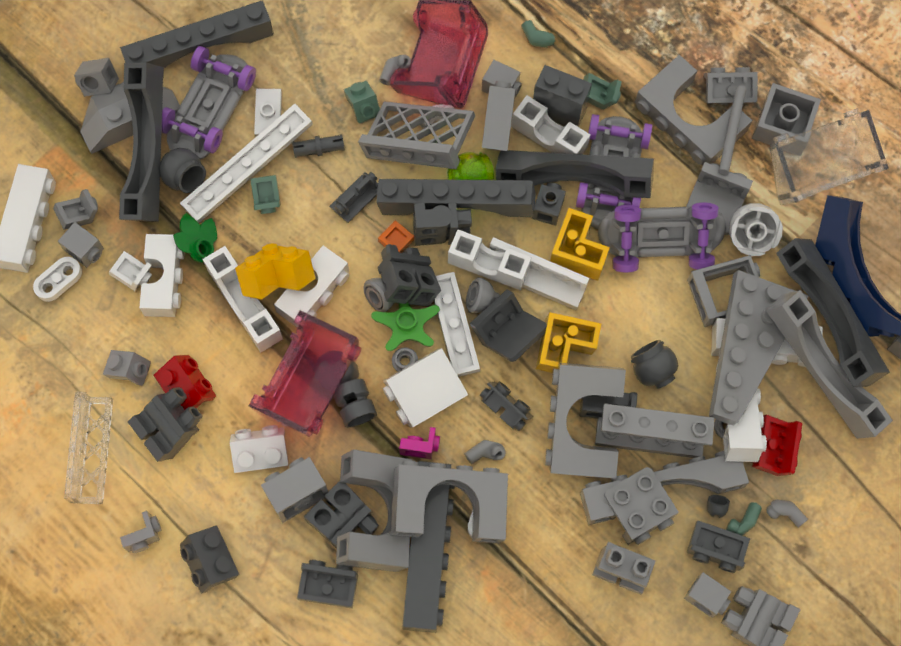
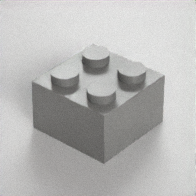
M772 83L752 139L800 155L808 141L821 99Z
M302 457L289 464V469L282 473L278 471L270 474L265 478V483L261 484L282 523L315 505L321 499H325L324 496L328 493L327 486L310 457L305 460Z

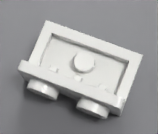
M269 425L259 431L241 429L231 435L229 443L234 473L288 466L284 427L278 428L277 425Z

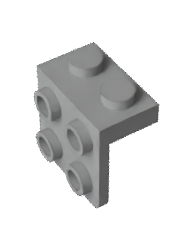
M704 162L686 207L701 202L717 205L719 207L718 211L725 220V234L728 235L729 222L733 214L742 207L753 180L748 179L741 173L729 172L728 175H721L719 173L720 165Z
M649 467L606 490L604 494L605 499L625 529V533L622 536L628 545L634 541L637 545L643 543L651 537L649 532L656 528L660 532L674 524L672 519L679 513L655 473Z

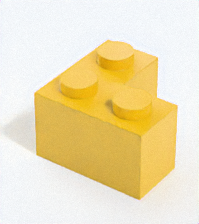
M568 208L550 261L598 281L610 247L586 239L593 219L592 215Z
M275 243L263 246L261 251L247 257L243 263L235 268L242 295L257 299L265 298L279 287L299 291L316 279L309 250L297 249L294 246H277Z
M549 312L545 319L547 326L545 334L541 338L536 370L553 373V369H558L559 363H567L569 350L592 355L598 346L602 323Z

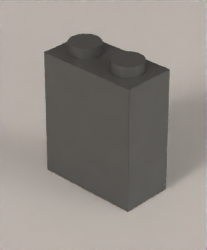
M544 65L535 84L533 99L548 108L547 113L555 123L566 127L570 121L579 127L587 109L592 83Z

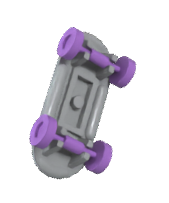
M202 46L197 47L191 59V69L199 73L176 115L175 111L168 107L162 110V133H167V143L170 151L176 148H187L194 152L200 160L210 153L216 152L221 143L226 124L244 91H248L251 88L256 76V68L249 66L238 56L230 54L216 56L212 54L211 58L208 59L209 49Z
M592 114L588 132L590 140H592L590 155L641 158L642 149H648L652 124L644 123L643 131H641L640 127L628 118L612 116L599 122L600 115ZM580 182L576 208H581L583 213L592 215L591 226L598 230L603 217L609 212L614 211L617 206L634 205L640 207L641 198L624 197L607 187L590 182Z
M707 202L696 203L689 207L639 208L634 205H620L603 217L599 224L598 236L602 245L610 247L609 253L616 256L613 258V269L618 272L629 273L638 270L639 259L637 257L690 255L689 266L698 270L715 265V257L709 253L721 243L725 235L726 224L722 214L718 211L719 207Z

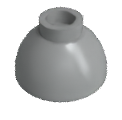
M478 277L469 286L466 296V307L470 313H481L500 295L494 291L493 286L487 280Z
M372 278L365 281L364 295L368 303L377 311H388L394 302H386L384 292L387 290L386 283L383 282L382 278Z

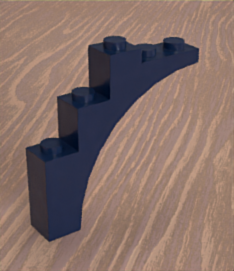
M827 195L815 244L825 263L834 266L832 275L868 336L873 337L880 334L888 337H894L895 334L901 336V314L883 298L873 283L864 262L860 242V219L863 202Z

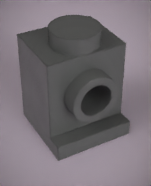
M549 182L547 185L541 184L532 219L557 225L566 191L561 190L562 187L559 184Z

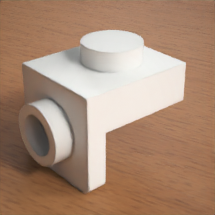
M124 251L109 271V275L133 291H136L139 285L147 283L151 278L152 274L149 271L152 265L148 262L143 264Z

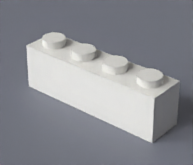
M22 164L17 166L0 224V268L28 273L30 265H33L35 262V246L42 237V221L48 215V200L50 194L54 193L56 181L48 169Z

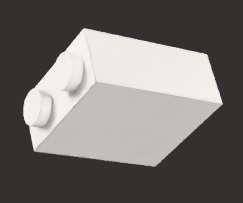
M442 348L433 351L383 380L386 385L383 387L386 397L390 402L395 401L399 408L396 411L398 418L403 425L408 424L409 427H415L468 395Z

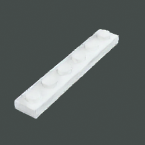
M296 104L292 105L180 202L181 206L200 223L313 125L312 121Z

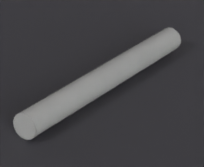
M744 86L736 87L719 167L721 175L729 174L746 93Z

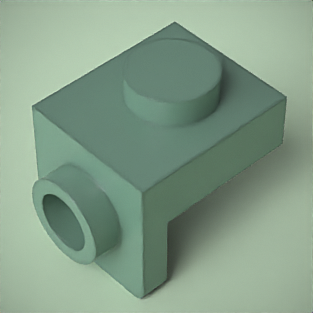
M591 73L584 76L583 80L592 83L588 103L604 110L618 102L621 96L620 87L622 82L616 79L609 83Z
M367 81L357 82L351 87L343 89L348 102L354 110L358 123L368 121L377 116L380 110L376 94Z
M276 175L251 178L254 210H260L261 214L276 212L275 207L281 206Z

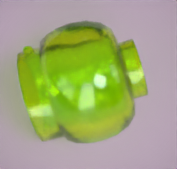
M465 152L457 155L460 160L457 169L448 168L447 171L448 180H494V169L491 160L482 152L479 154Z

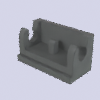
M637 392L624 393V397L601 395L582 397L580 417L596 419L603 417L604 404L636 408Z

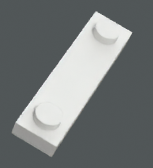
M455 273L438 275L436 278L441 292L434 299V302L440 308L438 318L450 363L458 377L480 372Z

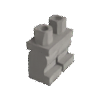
M608 542L600 551L592 576L613 584L616 583L619 577L621 578L620 587L642 595L644 588L647 587L656 560Z
M741 586L737 589L733 601L745 607L742 614L740 615L729 609L721 623L733 631L731 636L738 640L740 639L748 646H783L788 637L785 633L791 631L801 609L791 604L788 605L761 589L753 591Z

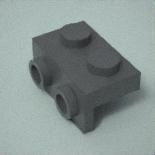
M697 520L687 553L692 554V559L698 562L708 564L709 561L720 564V569L735 573L736 570L740 571L745 566L744 558L750 538Z
M217 525L188 535L180 544L182 559L187 562L191 570L192 581L199 588L201 594L207 592L211 587L235 579L239 575Z
M309 560V564L302 563L298 600L353 608L358 573L353 571L352 566L337 565L336 568L325 567L326 563L318 560Z

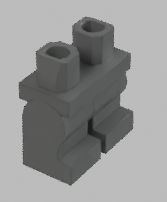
M414 203L413 230L415 246L442 244L448 241V245H451L457 230L470 234V227L472 226L471 209L457 210L456 203H448V207L439 205L433 209L425 210V203Z
M386 245L381 252L383 261L378 266L379 274H381L382 280L387 286V290L384 292L386 302L402 304L409 302L411 305L429 307L441 292L432 267L429 266L431 264L430 258L420 256L418 248L410 247L403 253H399L396 245Z
M180 387L172 388L166 394L156 395L140 414L134 415L128 421L141 440L147 439L144 445L157 462L173 459L190 440L192 435L199 431L196 425L203 416L195 407L183 409L181 404L187 399V395Z
M340 481L324 496L325 501L335 509L334 511L321 499L304 516L305 521L314 527L336 549L337 537L347 532H355L358 528L365 534L372 535L379 528L378 523L371 516L372 510L364 504L346 483H341Z

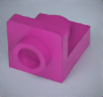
M430 427L428 442L423 441V438L418 436H408L407 439L401 438L400 455L432 460V453L438 452L440 436H435L436 428Z

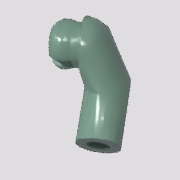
M532 20L525 21L521 25L532 46L546 48L554 45V34L536 30Z
M754 502L749 503L741 522L731 519L726 530L743 536L756 525L762 507Z

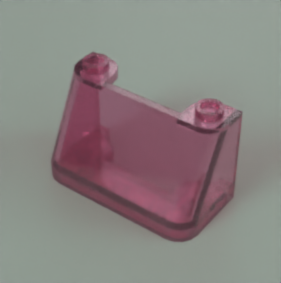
M419 0L417 8L413 13V21L421 32L411 58V65L408 67V70L405 68L396 69L391 77L390 85L397 93L439 105L444 104L452 105L454 108H463L487 40V23L471 0Z
M300 310L294 320V323L299 325L296 330L297 334L292 332L290 336L292 342L269 385H264L262 388L265 393L261 396L254 394L248 406L257 414L310 437L313 433L317 434L323 425L322 417L351 362H355L358 359L361 347H359V340L356 336Z

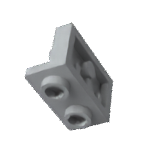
M736 67L735 72L725 73V68H710V73H704V78H706V103H733L737 86H744L746 88L744 103L757 102L758 72H750V67Z

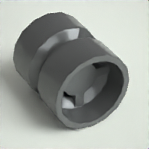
M364 379L350 380L332 390L337 406L342 407L340 415L345 427L349 428L364 424L377 416L372 400L367 399L369 391Z

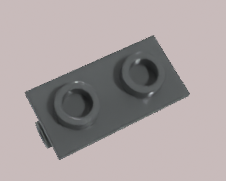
M364 172L330 205V208L349 223L377 195V177L372 172L369 174Z
M495 381L488 382L487 385L491 389L485 388L480 394L483 398L482 402L495 413L502 406L506 409L500 418L513 430L516 428L520 431L526 424L523 419L529 420L534 417L529 413L530 407L522 400L518 399L516 401L510 396L511 390L500 381L498 383Z

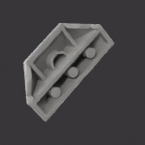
M124 82L116 85L111 93L91 96L80 131L91 154L133 135L131 112L123 89ZM163 87L162 110L168 107L173 109L176 115L180 105L173 91Z

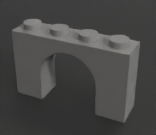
M678 55L638 91L635 104L641 113L647 114L654 120L655 125L661 131H666L677 146L688 151L697 164L704 165V162L711 164L723 153L732 106L715 122L708 125L696 126L682 120L675 111L673 101L694 82L697 70L682 56ZM743 111L741 112L736 141L748 131L753 121Z
M559 363L558 369H553L552 385H557L556 396L551 395L550 412H554V423L549 422L547 438L552 439L551 449H546L545 465L550 466L551 473L616 479L619 451L616 448L588 446L577 442L568 433L566 420L571 406L582 397L589 395L624 397L626 374L624 368Z
M354 449L341 456L340 482L366 486L377 491L386 503L388 521L380 535L347 532L338 536L337 565L398 572L409 568L410 537L391 535L394 469L399 464H402L403 461H412V459Z
M403 461L402 464H399L394 469L391 535L419 537L424 534L425 501L428 493L435 486L452 485L464 491L472 503V542L501 543L506 540L508 473H500V469L484 468L483 471H473L472 466L465 465L457 466L456 469L446 468L445 464L431 463L429 467L419 466V462Z

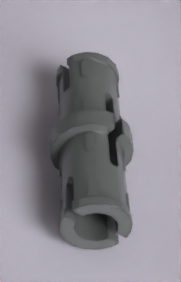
M342 134L324 138L314 136L315 139L292 142L295 158L313 154L323 156L322 153L345 150Z

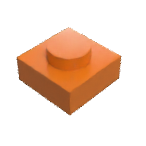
M396 220L378 237V242L384 247L388 244L396 245L399 253H402L415 240L414 235Z

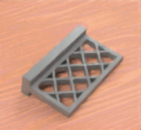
M384 101L368 135L362 134L358 143L366 158L457 169L460 162L457 155L475 118L474 111ZM388 111L399 112V114L388 120L385 119ZM414 113L421 115L409 123L406 120L407 117ZM435 116L443 117V119L432 125L428 122V120ZM459 118L464 119L463 123L454 128L451 125V122ZM401 120L404 121L405 125L394 131L391 130L390 126ZM424 122L428 126L417 133H414L412 130ZM446 125L449 126L450 130L439 136L436 135V130ZM386 128L390 132L383 137L377 136L379 132ZM407 131H410L412 135L406 139L396 138ZM431 133L434 136V139L428 142L419 141ZM455 136L456 139L453 145L442 144L445 140Z

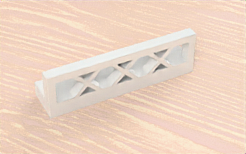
M493 237L490 243L491 250L505 252L507 248L532 257L522 288L577 310L587 288L588 277Z

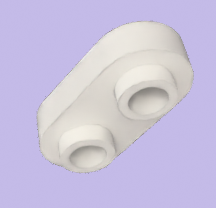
M63 257L36 278L33 290L42 301H53L80 279L82 268L76 259ZM72 269L73 273L71 275H65L67 270ZM53 286L51 292H45V289L47 287Z

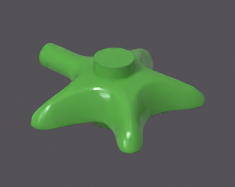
M409 302L406 304L399 303L397 311H375L371 314V317L374 321L392 330V336L385 346L387 351H393L406 341H415L426 347H431L434 341L424 332L423 326L438 314L440 308L437 305H432L423 309H413L410 307Z

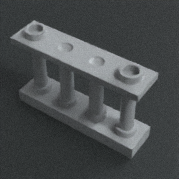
M604 404L603 417H598L595 445L695 458L703 456L704 445L712 446L714 418Z

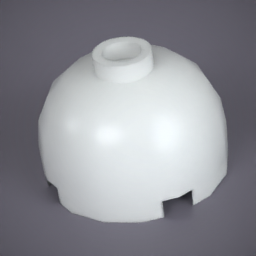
M749 203L740 207L733 214L729 222V235L732 243L741 253L746 255H764L766 251H769L771 248L774 249L782 237L783 226L779 216L770 207L761 203Z

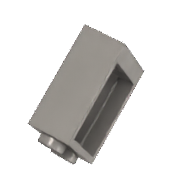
M496 81L495 86H489L482 148L508 151L516 90L511 88V83Z
M751 255L691 271L687 281L704 327L713 325L717 318L726 319L727 310L717 313L706 281L734 274L737 270L760 277L758 264L756 262L753 263Z

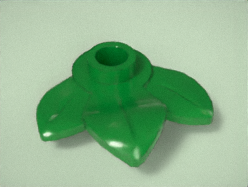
M185 213L179 223L181 232L173 235L175 244L182 252L189 253L193 260L203 263L205 257L214 253L213 244L217 240L215 222L210 218L199 224L191 215Z

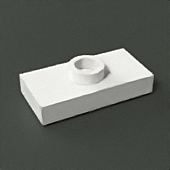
M256 89L255 137L281 116V89Z

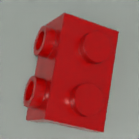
M189 355L173 356L154 374L165 394L172 388H182L187 395V399L181 404L184 410L188 407L197 408L204 401L213 400L216 397L211 383L204 378L198 369L197 362Z
M763 415L764 423L761 433L766 436V451L761 453L758 462H753L752 467L775 476L794 474L798 464L797 457L802 438V422H786L770 415Z

